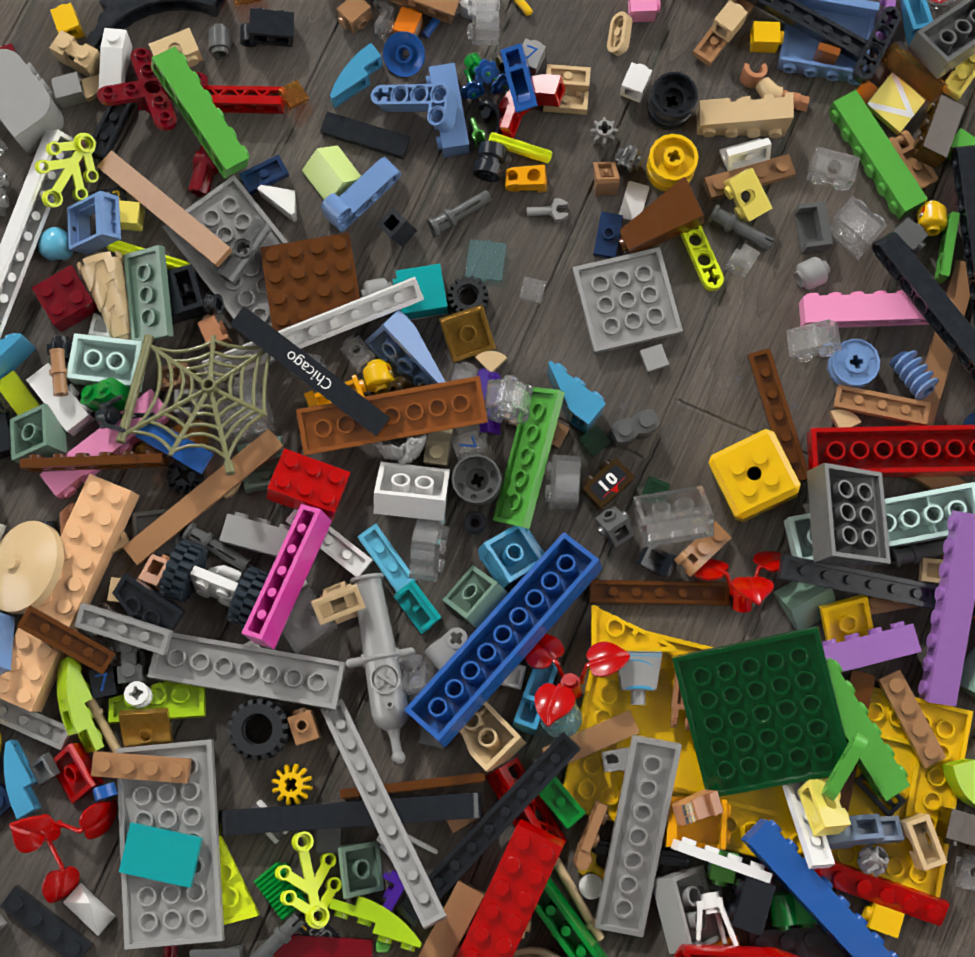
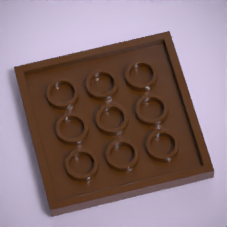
M349 232L260 247L272 328L276 331L360 299Z

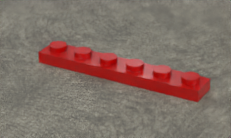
M834 860L835 864L829 868L814 869L820 877L823 875L832 883V888L940 927L950 906L947 900L880 876L875 877L872 873L866 874L861 869Z

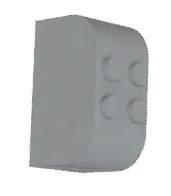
M0 49V120L30 156L37 151L42 136L46 131L62 130L64 123L63 115L55 104V101H57L55 95L43 78L39 76L30 62L25 64L14 51Z

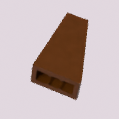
M686 177L681 178L620 230L622 238L618 239L623 252L628 251L629 254L645 251L705 223L704 214Z

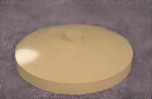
M27 521L11 529L0 541L1 610L12 614H24L30 605L35 608L39 607L56 587L63 568L64 547L60 535L53 527L39 521Z

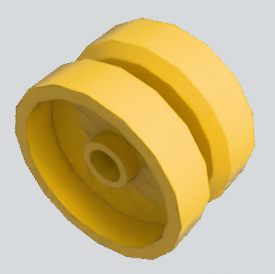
M678 134L664 135L656 140L650 149L646 165L647 177L652 185L666 192L683 177H686L688 183H690L698 163L697 148L691 140Z

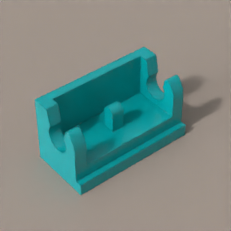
M414 580L395 593L394 598L421 634L442 620L440 614Z

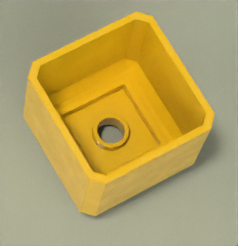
M764 429L711 455L709 460L710 470L737 521L744 523L796 498L801 484L774 431ZM756 467L760 469L762 475L758 480L754 481L748 478L747 472L750 468Z

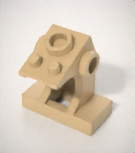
M345 581L322 589L323 594L320 595V598L311 601L320 625L335 620L336 624L357 617V611L366 608L357 584H347Z

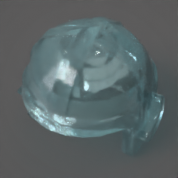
M575 703L573 709L567 715L558 719L550 727L546 726L542 720H540V723L547 734L554 738H558L563 731L569 736H573L582 724V713Z

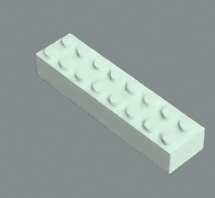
M975 482L885 499L889 548L947 538L949 530L947 528V521L952 510L975 514ZM810 513L788 517L784 520L791 556L814 560Z

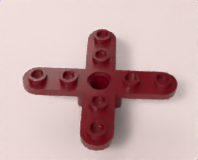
M137 48L131 52L130 56L138 81L101 87L97 92L98 101L106 106L138 102V109L140 111L145 110L151 114L156 128L163 131L172 130L177 125V119L170 96L151 69L153 54L148 49ZM196 72L199 76L200 84L205 90L208 86V78L203 73Z

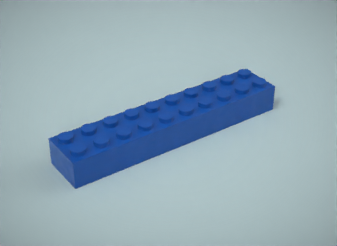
M563 532L404 709L405 712L443 747H446L603 570L600 560Z

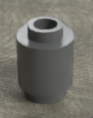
M214 24L208 29L209 52L213 58L225 59L231 51L230 30L223 24Z

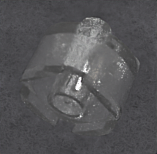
M505 375L504 379L489 380L484 400L487 418L502 423V419L510 420L509 424L527 422L534 388L531 385L519 382L518 378L512 375Z

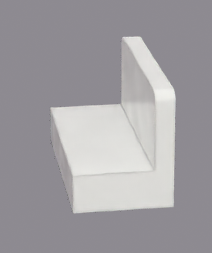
M758 138L719 150V155L727 171L770 160L772 144L769 138Z

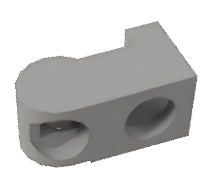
M630 747L601 752L604 772L624 771Z

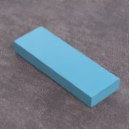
M376 523L357 536L396 592L410 581H416V578Z

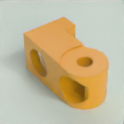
M545 165L508 168L505 170V189L510 192L522 190H538V193L547 192Z

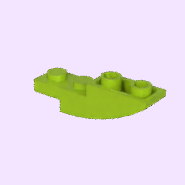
M69 656L59 660L57 671V698L60 714L67 735L78 734L85 752H94L103 748L104 745L102 734L95 727L92 720L93 714L85 705V702L93 699L91 687L82 676L80 663Z
M358 896L356 905L332 898L329 908L335 911L334 916L348 920L349 916L358 918V924L371 927L372 923H374L373 934L378 935V941L391 945L392 940L402 943L400 948L415 952L416 948L422 949L423 944L406 923L385 907L361 896Z

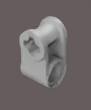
M452 628L424 651V654L440 670L465 643L468 635L461 628ZM454 633L458 635L462 633L461 640L463 642L461 644H452L454 639L452 635Z

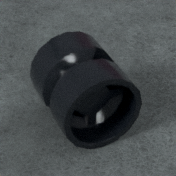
M482 141L479 144L478 159L475 161L473 175L487 182L500 181L503 171L501 164L505 163L507 148L498 142Z

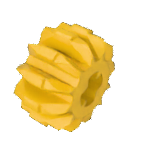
M289 764L284 765L285 773L281 770L276 771L280 779H272V783L279 784V787L272 789V792H281L277 798L278 801H282L286 797V805H291L292 799L298 805L301 803L300 796L308 799L309 795L304 790L313 789V786L306 785V782L311 781L313 778L312 776L304 778L308 770L307 768L301 769L298 773L299 764H294L292 771ZM289 779H290V780L296 779V781H297V782L295 783V786L297 787L296 790H295V788L289 790V788H288L289 785H290L289 782H288Z

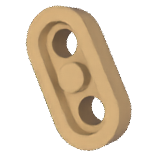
M623 11L618 12L612 18L608 35L607 49L616 56L625 53L630 42L632 17Z

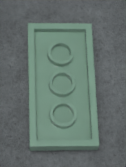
M157 245L124 254L131 340L143 342L145 334L152 335L154 337L153 341L172 337L173 326L165 247Z

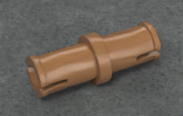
M62 348L50 349L51 369L49 370V375L52 377L53 396H67L66 375L68 371L65 365V350Z

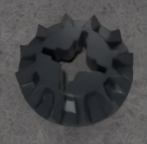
M174 460V463L168 467L166 478L172 490L180 494H188L203 482L204 473L200 474ZM180 469L185 472L190 471V474H188L190 483L184 479L179 480V477H181Z

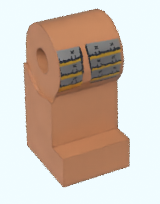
M704 789L672 804L677 825H688L708 816H716L723 813L718 791Z

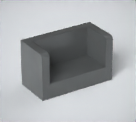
M826 202L799 204L794 212L801 255L828 251L833 244Z

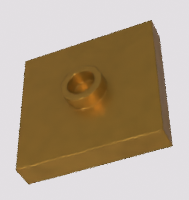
M482 304L439 318L453 363L496 348Z
M168 708L120 710L119 721L124 748L174 743Z

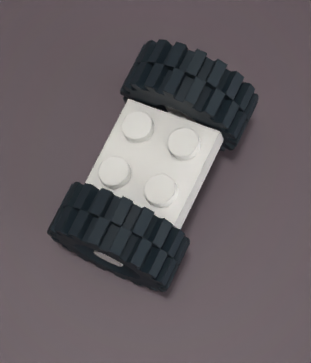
M185 539L181 540L179 545H176L174 552L170 554V559L165 565V570H163V578L160 580L161 585L159 587L160 594L185 603L187 599H190L191 593H194L196 590V593L205 598L214 597L222 605L228 606V621L245 627L269 573L250 566L243 574L242 580L240 579L239 583L204 569L208 559L207 548Z

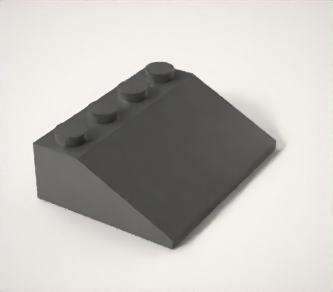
M823 463L808 470L807 482L814 563L827 565L891 564L882 472Z

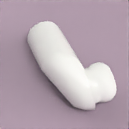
M225 565L210 567L207 570L235 582H238L241 576V571Z

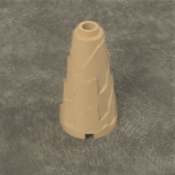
M108 251L84 258V265L81 262L77 263L79 275H82L87 289L91 293L99 312H101L110 336L131 340L126 278L123 265L124 259L121 252L115 251L116 257H112L111 252Z

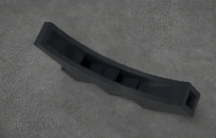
M100 0L99 3L104 12L99 15L95 29L88 35L87 44L100 52L105 28L125 30L141 19L166 11L187 10L217 17L226 0Z

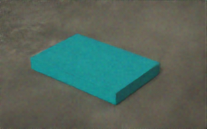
M130 822L119 872L191 888L203 837Z

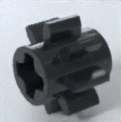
M68 336L53 337L51 344H46L47 355H50V349L62 348L65 350V362H69L73 341H70Z

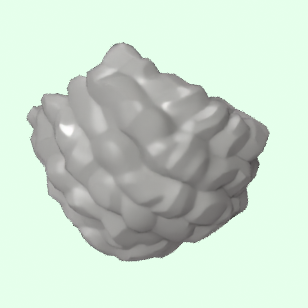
M422 434L373 444L385 459L398 460L400 465H405L413 462V460L420 456L427 442V435Z

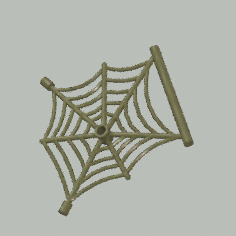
M145 334L120 427L125 428L126 432H118L116 442L125 444L127 436L130 434L150 436L161 442L169 450L168 455L170 457L175 452L186 448L202 447L214 451L225 458L224 467L226 475L235 474L234 463L230 460V456L236 443L253 423L261 417L267 416L266 385L271 356L267 355L265 363L261 410L256 407L255 389L260 359L266 352L260 350L253 355L234 356L215 351L216 344L241 350L261 349L259 346L227 344L216 340V336L212 335L211 341L189 349L172 350L154 346L152 344L154 337ZM210 345V352L190 359H173L164 353H187ZM150 350L155 352L158 363L157 390L145 415L136 426L130 428ZM215 355L229 359L247 360L238 366L216 361ZM161 356L167 361L170 372V386L165 402L159 412L146 419L154 407L161 389ZM210 356L209 362L199 366L184 367L180 364L198 361ZM256 360L253 372L251 405L244 401L243 379L245 367ZM214 364L233 369L226 374L217 373L214 371ZM172 365L180 369L182 379L180 394L175 403L165 409L173 390L174 372ZM209 366V371L193 373L190 371ZM241 370L239 381L240 399L232 394V381L234 374ZM185 374L190 376L191 383L189 396L180 401L186 383ZM208 375V378H205L204 380L199 377ZM213 375L218 376L220 378L214 381ZM229 378L228 393L220 390L218 385ZM195 380L201 384L202 389L193 394ZM217 394L223 396L216 402L215 396ZM202 395L197 403L194 399ZM207 397H210L211 405L204 404ZM229 399L235 402L219 413L217 406L222 401ZM191 401L195 409L191 414L181 406ZM238 405L244 407L223 424L221 423L220 417L228 410ZM203 408L213 409V413L199 411ZM178 409L188 415L189 419L184 424L177 417L168 413ZM248 409L251 410V412L241 417L224 436L223 429L234 418ZM259 414L240 431L228 451L226 440L233 430L251 415ZM207 415L215 417L216 425L192 422L196 416ZM165 416L176 421L183 429L178 436L167 426L155 421ZM152 424L166 430L176 441L171 447L159 436L139 431V429ZM206 426L218 430L219 437L205 432L185 434L191 427ZM192 436H206L220 442L223 452L204 444L178 446L182 440Z

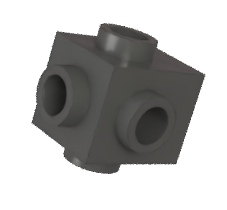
M615 505L595 518L599 525L597 531L603 540L608 539L615 547H618L635 535L630 525V517L624 510L620 512Z

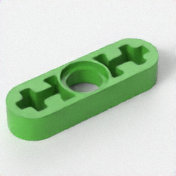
M858 732L852 736L826 781L821 793L822 795L833 801L836 799L868 743L867 737Z

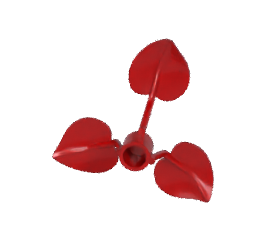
M775 551L756 553L753 557V562L759 566H757L754 577L751 578L737 577L731 581L729 573L726 572L729 569V565L721 560L712 558L697 570L693 576L707 581L725 577L730 589L729 594L733 596V609L740 613H746L752 610V602L760 606L763 600L773 591V582L767 578L760 577L759 574L762 569H766L769 572H778L782 553Z
M545 634L525 657L527 664L534 669L548 668L553 662L561 677V683H558L557 686L546 683L535 693V707L544 724L550 727L573 709L576 699L582 694L581 684L585 683L584 679L589 668L595 677L610 676L627 664L630 654L611 642L603 641L596 643L587 651L586 655L589 662L585 664L579 678L573 673L564 674L559 662L556 660L564 654L563 644L558 638Z
M114 799L98 802L86 808L79 819L80 828L63 823L61 820L56 822L49 814L28 817L9 824L13 843L19 852L29 853L35 851L42 846L45 840L59 866V870L49 872L42 883V894L48 903L58 902L65 898L76 888L80 879V873L76 867L69 866L64 868V864L52 841L59 838L61 828L76 833L84 832L85 837L90 840L102 836L112 826L116 817L117 802Z

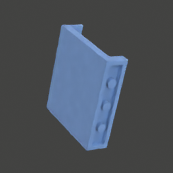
M795 0L868 40L873 30L875 16L879 11L880 5L879 2L868 0ZM787 23L784 24V39L780 48L777 70H782L789 74H804L807 77H822L829 81H845L851 85L859 84L852 78V70L856 64L854 60L840 53L834 65L814 61L815 51L821 42ZM866 64L861 70L862 75H865L868 66Z

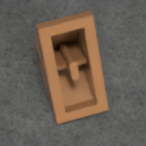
M615 161L593 162L595 196L617 195L620 178Z
M180 363L184 367H190L188 363ZM168 365L162 366L160 389L162 391H168L170 386ZM172 365L174 372L172 391L181 388L182 379L180 369ZM157 373L156 388H155L156 390H157V383H158V373ZM185 374L186 383L184 389H190V376Z

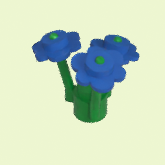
M477 53L467 55L464 60V65L466 66L464 74L467 77L468 83L461 88V97L463 99L469 98L474 100L485 93L483 82L489 84L492 82V78L495 80L491 85V93L493 95L503 93L509 88L506 74L498 75L499 71L496 68L495 61L482 60ZM472 75L476 76L477 82L472 80Z

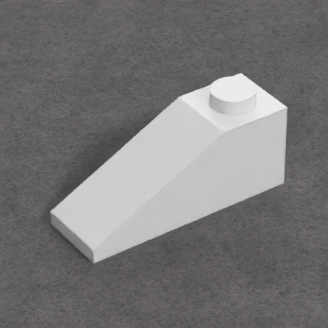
M104 29L100 49L99 89L108 85L125 83L133 47L127 30Z

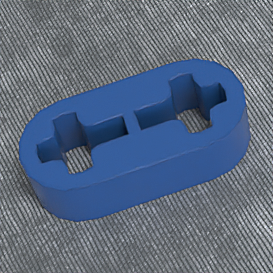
M115 782L92 789L95 802L118 795Z

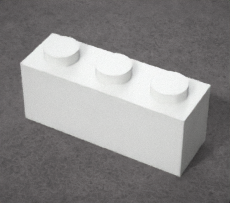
M47 363L26 379V381L41 400L49 405L63 428L69 434L75 436L96 420L91 414L93 411L80 403L81 400L77 397L80 393L72 383L67 384V396H53L52 377L49 375L51 365Z

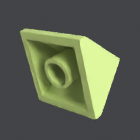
M338 145L317 148L302 169L304 175L323 200L332 193L339 197L361 177Z

